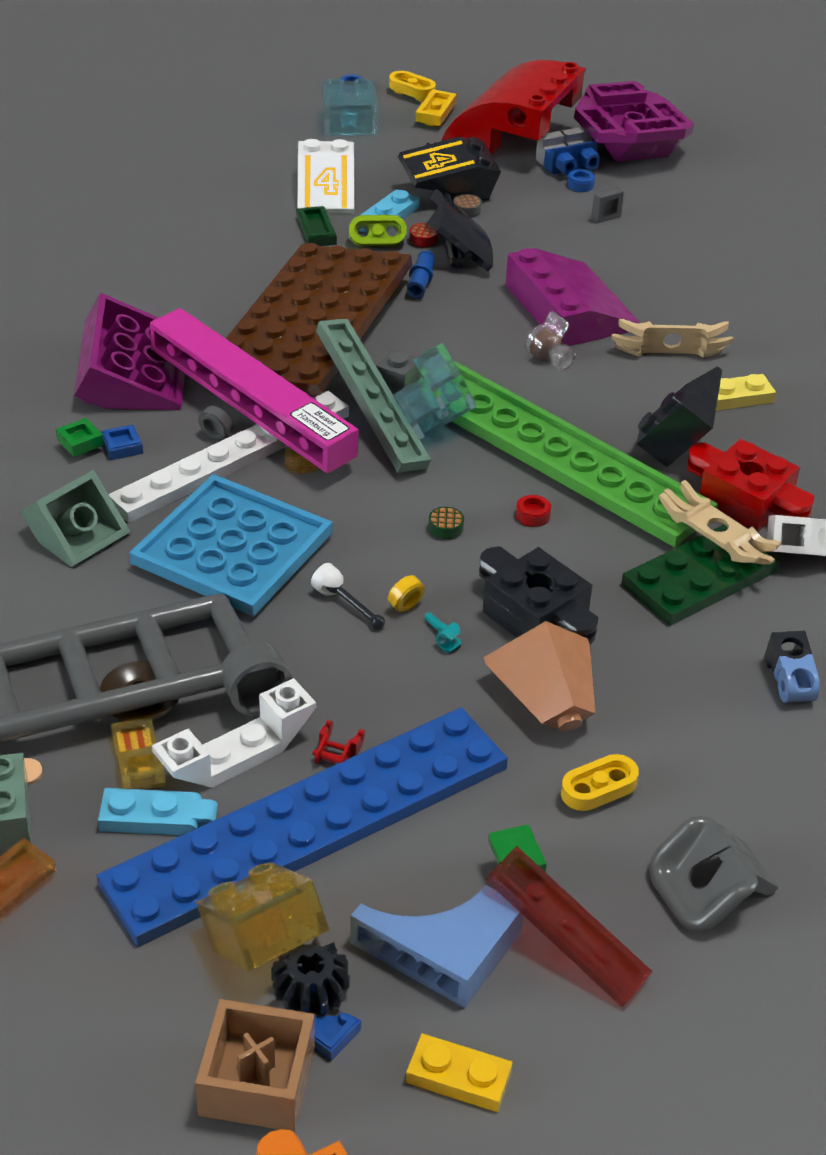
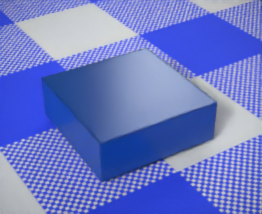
M134 425L100 431L103 434L104 448L109 460L143 454V444Z

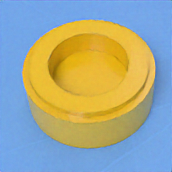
M406 576L392 587L388 594V602L398 612L408 611L422 599L425 586L416 576Z

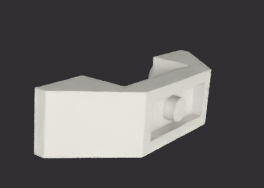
M293 678L259 694V718L203 745L189 729H186L152 745V752L173 778L213 788L283 753L316 709V702Z

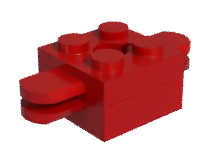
M739 439L726 452L705 442L696 443L689 449L687 471L702 478L699 494L717 503L719 511L748 529L753 527L758 533L768 523L769 516L771 515L810 518L814 504V495L796 487L800 471L799 466L742 439Z

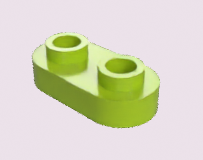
M360 215L351 221L348 234L350 240L355 245L361 247L397 246L406 237L407 225L397 215ZM360 228H365L368 231V235L362 237L357 231ZM389 228H394L397 231V235L389 236L386 231Z

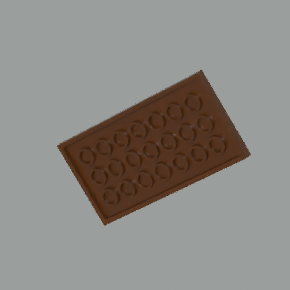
M314 243L301 244L226 339L308 395H321L338 372V369L316 332L318 322L348 318L359 339H361L411 268V254H401L398 251L379 252L372 251L369 248L347 249L343 246L326 247L317 246Z

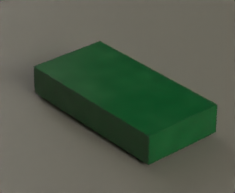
M324 206L296 209V217L306 243H314L317 246L337 244L336 232Z

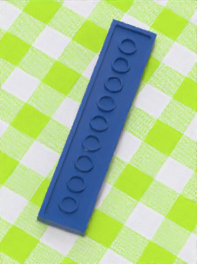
M460 707L351 757L342 763H338L96 875L98 887L137 947H140L506 770L508 757L467 712Z

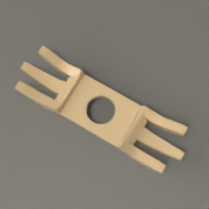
M619 319V327L636 336L612 334L611 340L616 342L615 348L639 357L644 353L697 354L705 358L723 351L725 346L733 343V337L730 336L713 338L728 330V321L715 325L697 322L696 326L652 325L650 321L638 324L625 319ZM671 333H677L682 337L678 344L672 346L665 344L663 340Z
M686 480L680 483V489L688 504L676 496L669 488L659 495L662 505L677 524L681 522L686 523L725 549L730 554L732 561L757 564H771L774 562L775 558L761 552L774 551L781 545V542L762 538L753 527L747 529L711 505L709 498L697 495ZM720 522L726 525L728 529L723 532H716L711 530L708 524Z

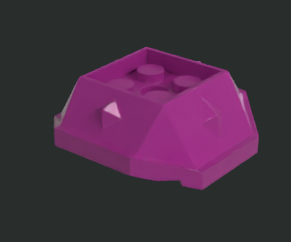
M636 81L588 85L574 113V119L592 137V141H596L597 145H600L616 162L668 157L684 138L692 134L694 124L669 100L657 93L644 90L645 86Z

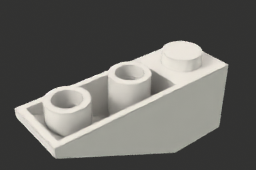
M782 515L769 516L767 539L781 542V545L776 550L769 552L826 556V519Z

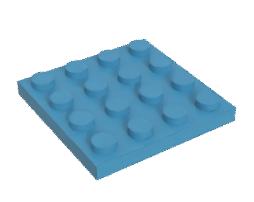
M212 474L129 552L130 564L204 596L223 594L229 599L234 609L254 617L333 533V522Z

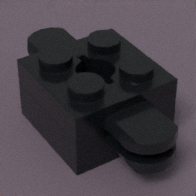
M499 546L490 547L481 553L479 576L485 580L484 614L516 638L547 621L587 638L589 644L593 643L596 638L599 618L589 610L592 593L591 583L540 547L535 548L519 559Z

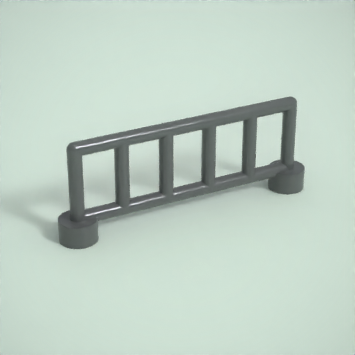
M213 594L0 644V743L224 687L236 710L244 715L260 716L259 694L291 680L292 676L274 646L265 642L250 641L229 599L223 594ZM213 618L230 653L221 664L180 673L161 630ZM138 636L156 679L101 692L85 648ZM61 654L77 699L20 712L6 667Z

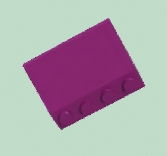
M525 248L518 252L508 253L505 285L544 330H549L559 338V348L611 337L612 334L628 333V331L619 327V319L640 323L585 262L536 248Z
M100 292L85 320L74 396L88 404H95L104 409L180 410L183 400L184 372L151 349L149 322L158 317Z

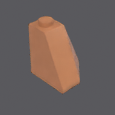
M545 621L483 657L485 664L541 724L559 729L560 731H571L580 727L583 723L582 720L595 714L591 652L587 638Z

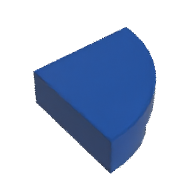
M341 1012L338 1013V1016L316 1017L315 1015L314 1050L329 1061H332L361 1030V1020L353 1015Z

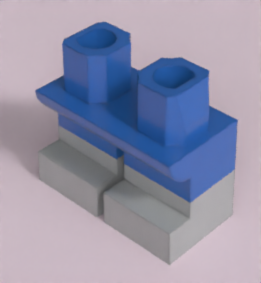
M583 127L562 130V133L560 131L546 133L537 141L536 160L551 174L562 172L564 175H568L576 169H597L600 156L596 152L597 142L587 139L588 133Z

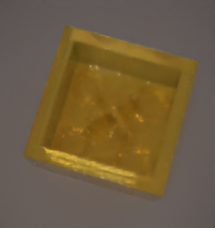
M264 863L252 868L249 871L248 877L236 883L226 882L219 884L209 890V896L196 902L213 951L248 972L329 931L313 880L274 863Z

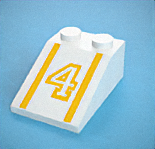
M316 139L298 141V208L324 206L327 214H354V142H347L343 139L334 141H319Z

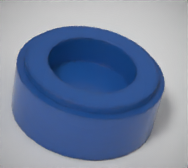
M577 169L568 174L567 186L569 189L576 192H588L594 188L595 175L592 172Z

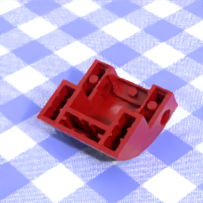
M534 60L511 68L454 119L446 129L442 141L456 137L468 139L476 137L485 143L491 155L501 147L502 131L539 141L550 130L551 110L558 103L559 105L572 108L582 97L586 68L578 66L575 62Z

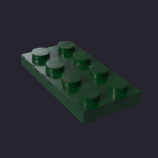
M722 525L713 529V531L723 532L728 528L726 525ZM701 535L623 573L621 585L665 623L672 626L777 572L780 560L770 552H761L775 558L774 562L771 564L735 562L731 560L730 554L725 549L704 535Z

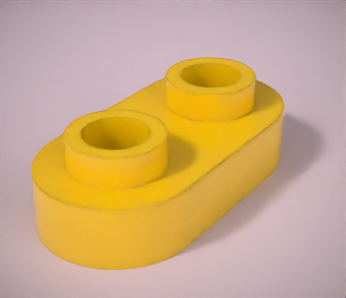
M395 71L389 75V87L395 93L414 97L420 102L425 100L432 89L436 90V83L433 80L408 71Z
M620 754L605 756L567 772L562 780L561 798L567 806L575 810L588 811L632 793L637 786L639 768L627 756Z

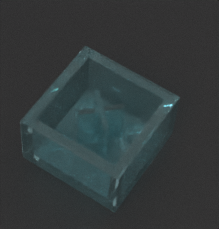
M364 78L356 79L355 81H343L341 79L322 81V115L325 135H378V101L374 81Z

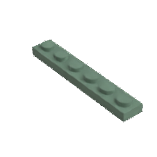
M348 318L319 321L316 328L319 338L397 473L427 469L431 458Z

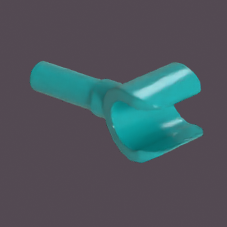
M431 612L425 614L424 619L438 630L435 639L441 650L449 653L462 644L461 639L456 637L461 631L457 623L453 622L447 626Z

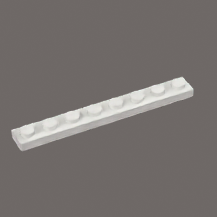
M326 391L321 395L313 397V399L328 407L341 418L349 417V406L331 392ZM256 424L114 491L109 496L122 518L127 523H131L193 493L212 474L223 478L287 447V445Z

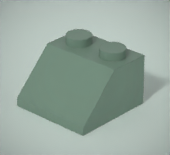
M94 469L20 511L38 543L71 567L131 532Z

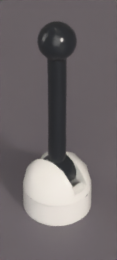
M325 563L315 571L311 578V586L319 593L326 596L338 593L368 618L374 629L378 630L384 627L385 619L382 615L373 614L342 588L343 575L331 563Z

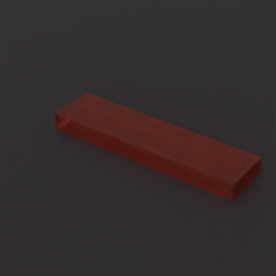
M518 846L485 879L621 1007L630 1000L653 972Z

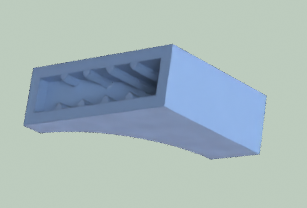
M487 885L464 904L432 915H393L372 909L361 903L350 915V943L465 1008L521 934L525 905L517 902L511 895L501 893Z

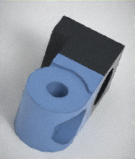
M806 631L772 632L764 658L767 668H772L775 680L778 682L781 701L783 703L816 701L820 687L819 676ZM787 642L795 643L793 650L783 651L781 645Z

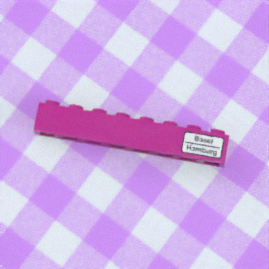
M178 308L149 322L151 349L325 473H330L358 456L359 429L183 309Z

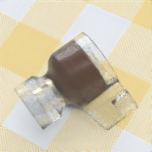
M555 312L549 313L544 324L535 327L526 339L525 349L540 361H550V364L560 372L567 370L576 358V351L567 344H562V338L568 329V321Z

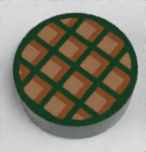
M438 507L429 514L428 529L431 534L441 539L458 537L464 529V515L453 507Z

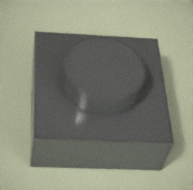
M619 187L595 192L591 218L600 223L621 217L624 191Z

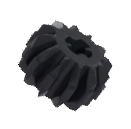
M317 936L311 944L305 945L297 938L293 949L281 947L278 961L273 962L271 968V980L274 982L273 994L277 1001H283V1006L287 1010L294 1011L299 1008L301 1012L306 1013L317 1010L322 1016H325L328 1012V1005L340 1008L343 1002V994L347 993L350 988V975L348 974L346 955L337 954L334 942L323 947L320 946Z

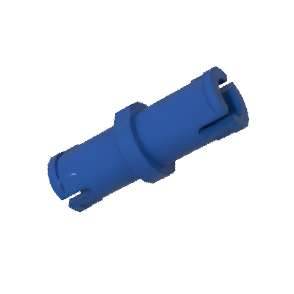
M421 251L416 263L410 269L407 294L412 298H421L424 295L426 286L432 280L435 256L430 251Z

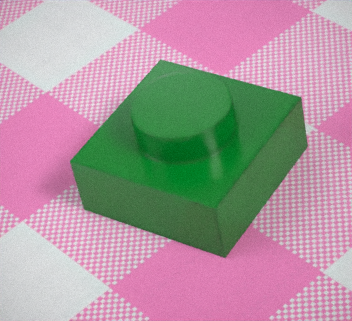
M87 418L56 429L57 440L73 457L104 446L103 434Z

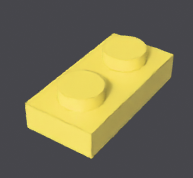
M751 374L729 379L721 378L716 411L774 403L776 391L764 374Z

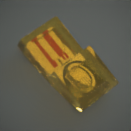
M152 717L111 724L113 744L123 789L146 790L166 786L163 764L152 752V745L157 743Z

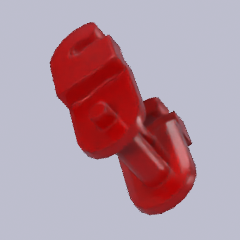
M327 720L325 726L319 732V746L317 750L314 749L312 755L315 756V764H320L322 759L338 764L358 755L364 742L365 730L359 729L358 735L355 734L353 739H349L347 745L329 741L333 729V721ZM331 747L343 752L341 755L327 752V749Z

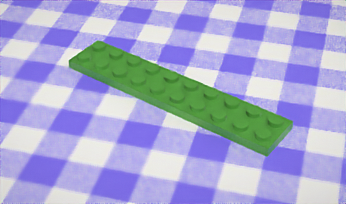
M456 361L448 362L409 387V398L667 544L676 547L696 531L684 522L677 524L659 499V495L669 488L676 496L688 504L680 489L679 482ZM696 492V494L700 497L706 498L703 495ZM711 500V505L717 509L718 504Z

